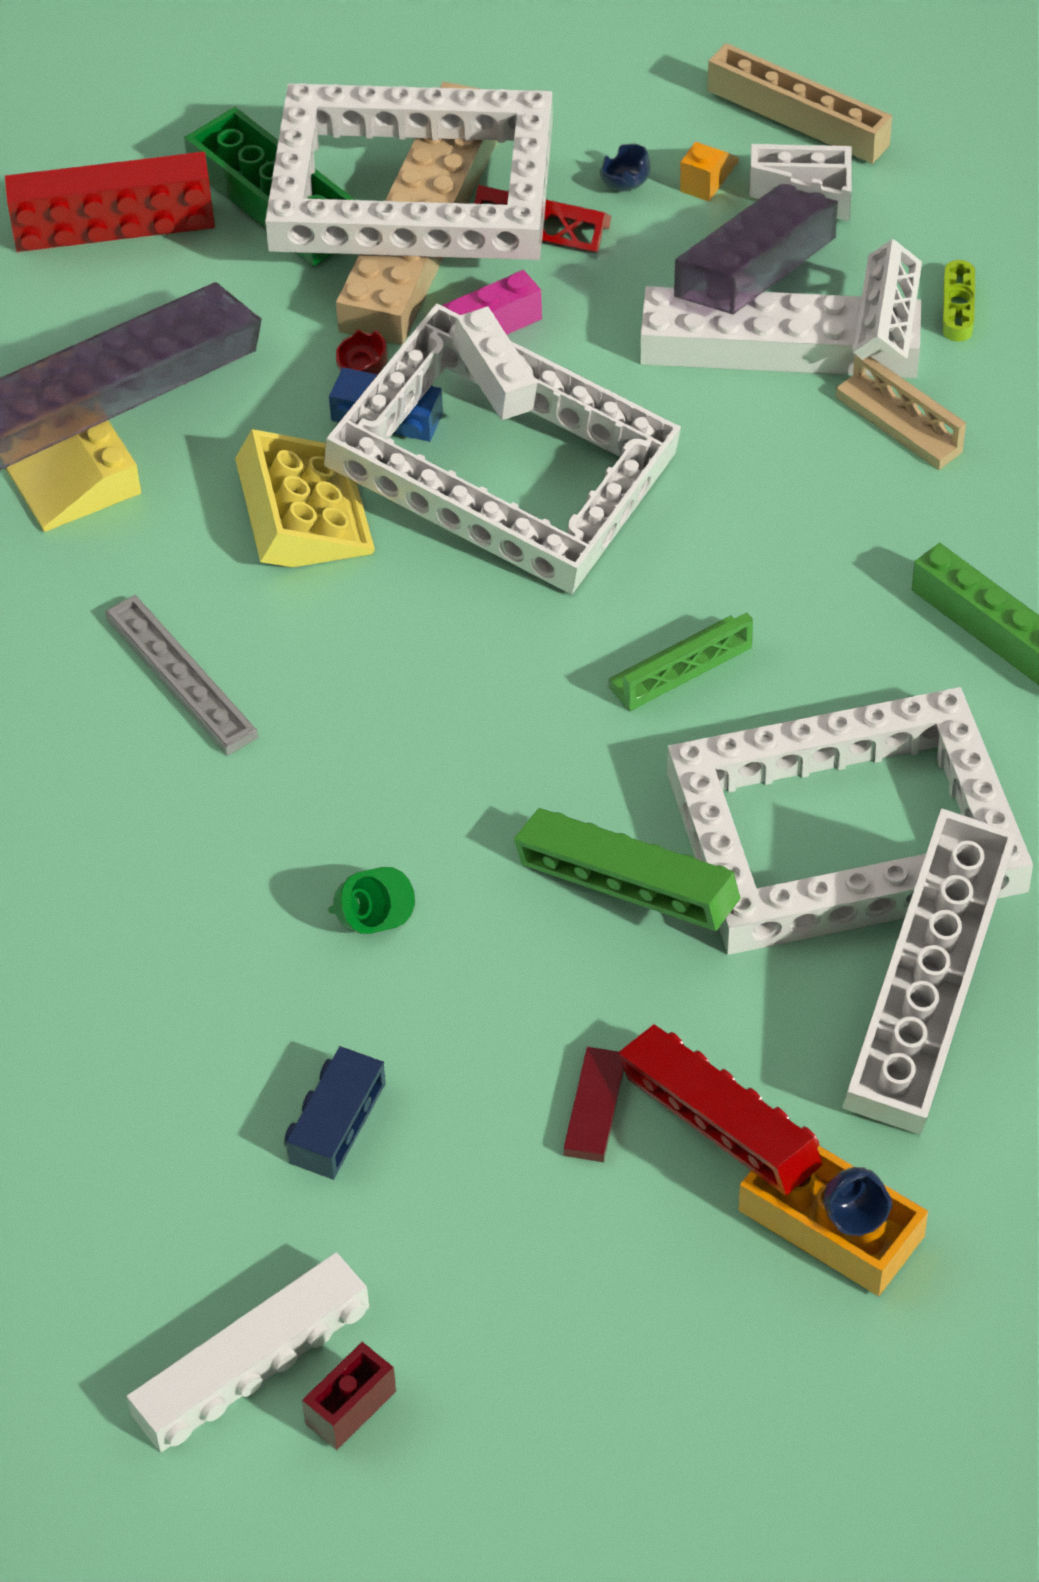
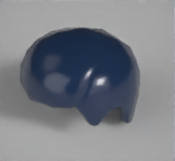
M623 144L619 146L616 157L610 159L606 155L599 172L603 183L608 188L622 192L631 191L643 185L650 174V161L646 148L638 144Z
M851 1167L839 1172L826 1185L823 1204L828 1217L841 1233L859 1237L874 1232L887 1220L892 1208V1199L876 1173L870 1169L867 1170L865 1167Z

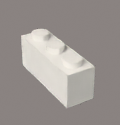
M487 306L457 316L453 346L501 421L533 410L537 381L489 307Z

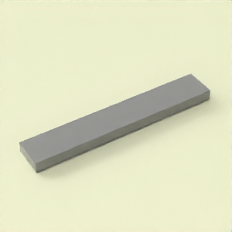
M136 595L105 611L106 620L227 756L258 739L257 729Z

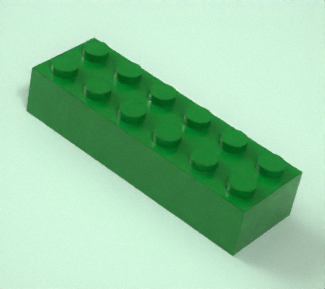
M233 107L184 137L186 154L205 151L209 184L266 229L265 221L279 140L237 107ZM315 169V173H311L312 193L307 199L355 200ZM296 252L313 267L335 254Z

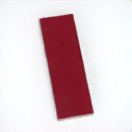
M587 1046L563 1148L564 1156L604 1162L624 1074V1068L618 1055L619 1051Z

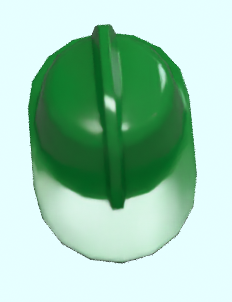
M379 867L352 874L345 882L340 884L335 891L333 905L328 908V912L336 914L339 922L350 930H354L359 934H373L405 924L412 915L415 906V892L407 876L394 867Z

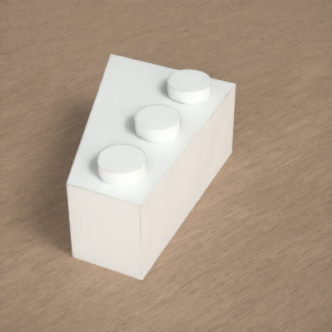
M751 144L750 197L849 222L852 193L851 146Z

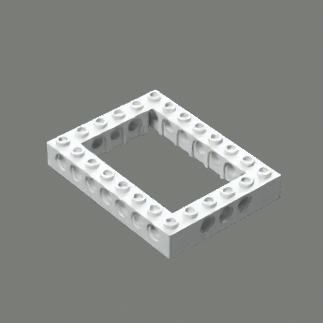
M288 84L265 221L268 250L272 252L540 260L553 126L552 91ZM318 135H333V138H340V136H366V139H373V137H399V140H406V138H432V141H439L440 138L465 139V142H472V139L498 140V143H505V140L514 141L508 205L307 199L312 193L311 173H315L314 152L318 151L319 147Z
M436 303L326 438L324 466L572 595L675 455L681 427L512 342L537 381L534 407L531 412L620 457L613 468H607L604 480L595 491H590L587 503L578 515H572L568 523L567 533L550 525L551 521L545 518L541 520L519 509L518 504L514 502L510 504L488 493L487 488L483 486L479 488L457 477L456 472L452 470L448 472L426 461L425 456L421 454L417 456L394 444V440L390 439L391 435L445 368L478 384L453 346L456 317L460 315Z
M961 687L668 745L667 775L695 858L715 866L721 865L734 871L741 899L719 927L728 955L905 918L926 854L756 888L723 790H728L729 793L736 791L738 787L763 782L765 785H768L777 779L801 775L803 778L808 777L809 773L832 768L842 770L846 769V765L871 760L877 763L882 762V758L906 753L916 755L920 750L938 747L939 768H944L950 784L949 794L951 798L955 797L961 815L1018 833L997 899L1029 892L1033 862Z

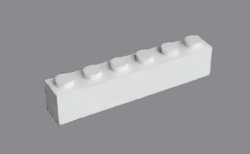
M337 1252L127 1395L131 1417L160 1453L170 1446L180 1445L191 1435L194 1429L206 1421H213L219 1418L226 1411L227 1406L237 1399L255 1393L263 1381L276 1372L288 1370L296 1362L297 1358L306 1351L325 1344L330 1339L332 1333L345 1324H353L358 1321L369 1308L367 1286Z

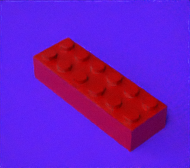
M205 151L5 175L7 205L16 252L215 228Z

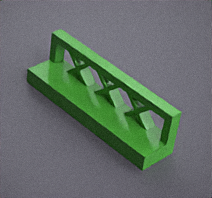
M747 612L735 619L730 615L610 677L609 688L630 712L751 649L753 618Z

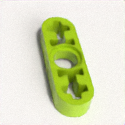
M953 260L946 265L944 272L942 333L951 341L962 342L968 340L973 334L975 319V267L965 260ZM957 276H962V284H956ZM954 297H962L966 299L967 302L963 304L953 303L950 299ZM955 317H962L961 326L955 325Z

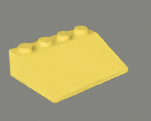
M80 375L47 387L0 426V461L43 532L141 494L137 464Z
M251 429L235 457L260 562L287 567H299L372 555L375 548L357 483L324 466L326 443Z

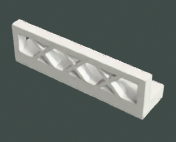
M891 239L868 255L853 353L864 360L881 349L901 364L908 359L922 261L894 239ZM901 262L909 267L908 274H906ZM897 283H899L905 295V298H902L898 290ZM893 307H895L901 319V323L898 322L894 314ZM889 332L892 333L897 345L888 339Z

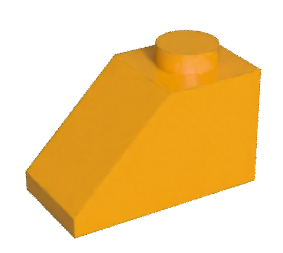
M695 142L680 162V192L710 202L739 162V156Z

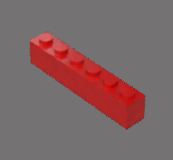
M653 1024L618 1052L627 1079L785 1196L823 1166L817 1148L820 1145L819 1141L809 1128L797 1126L781 1108H772L766 1104L754 1089L742 1087L726 1069H717L710 1064L702 1052L698 1050L693 1052L686 1047L675 1033H667Z

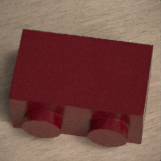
M361 1342L302 1399L305 1425L335 1450H338L396 1392L394 1367L364 1342Z

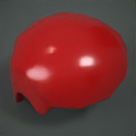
M358 329L351 337L344 339L336 349V364L340 370L343 367L378 375L387 365V343L377 330L370 334Z

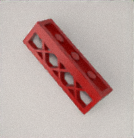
M478 185L474 204H483L485 202L494 205H508L509 191ZM546 200L544 221L549 217L559 218L565 228L554 236L548 235L543 228L542 241L598 253L603 229H609L612 216L602 211ZM567 220H568V221H572V222H574V223H572V224L569 225L568 222H567ZM581 224L595 226L591 244L580 242L573 229ZM567 233H569V235L571 236L572 240H571V239L562 238V237H563L564 235H566Z

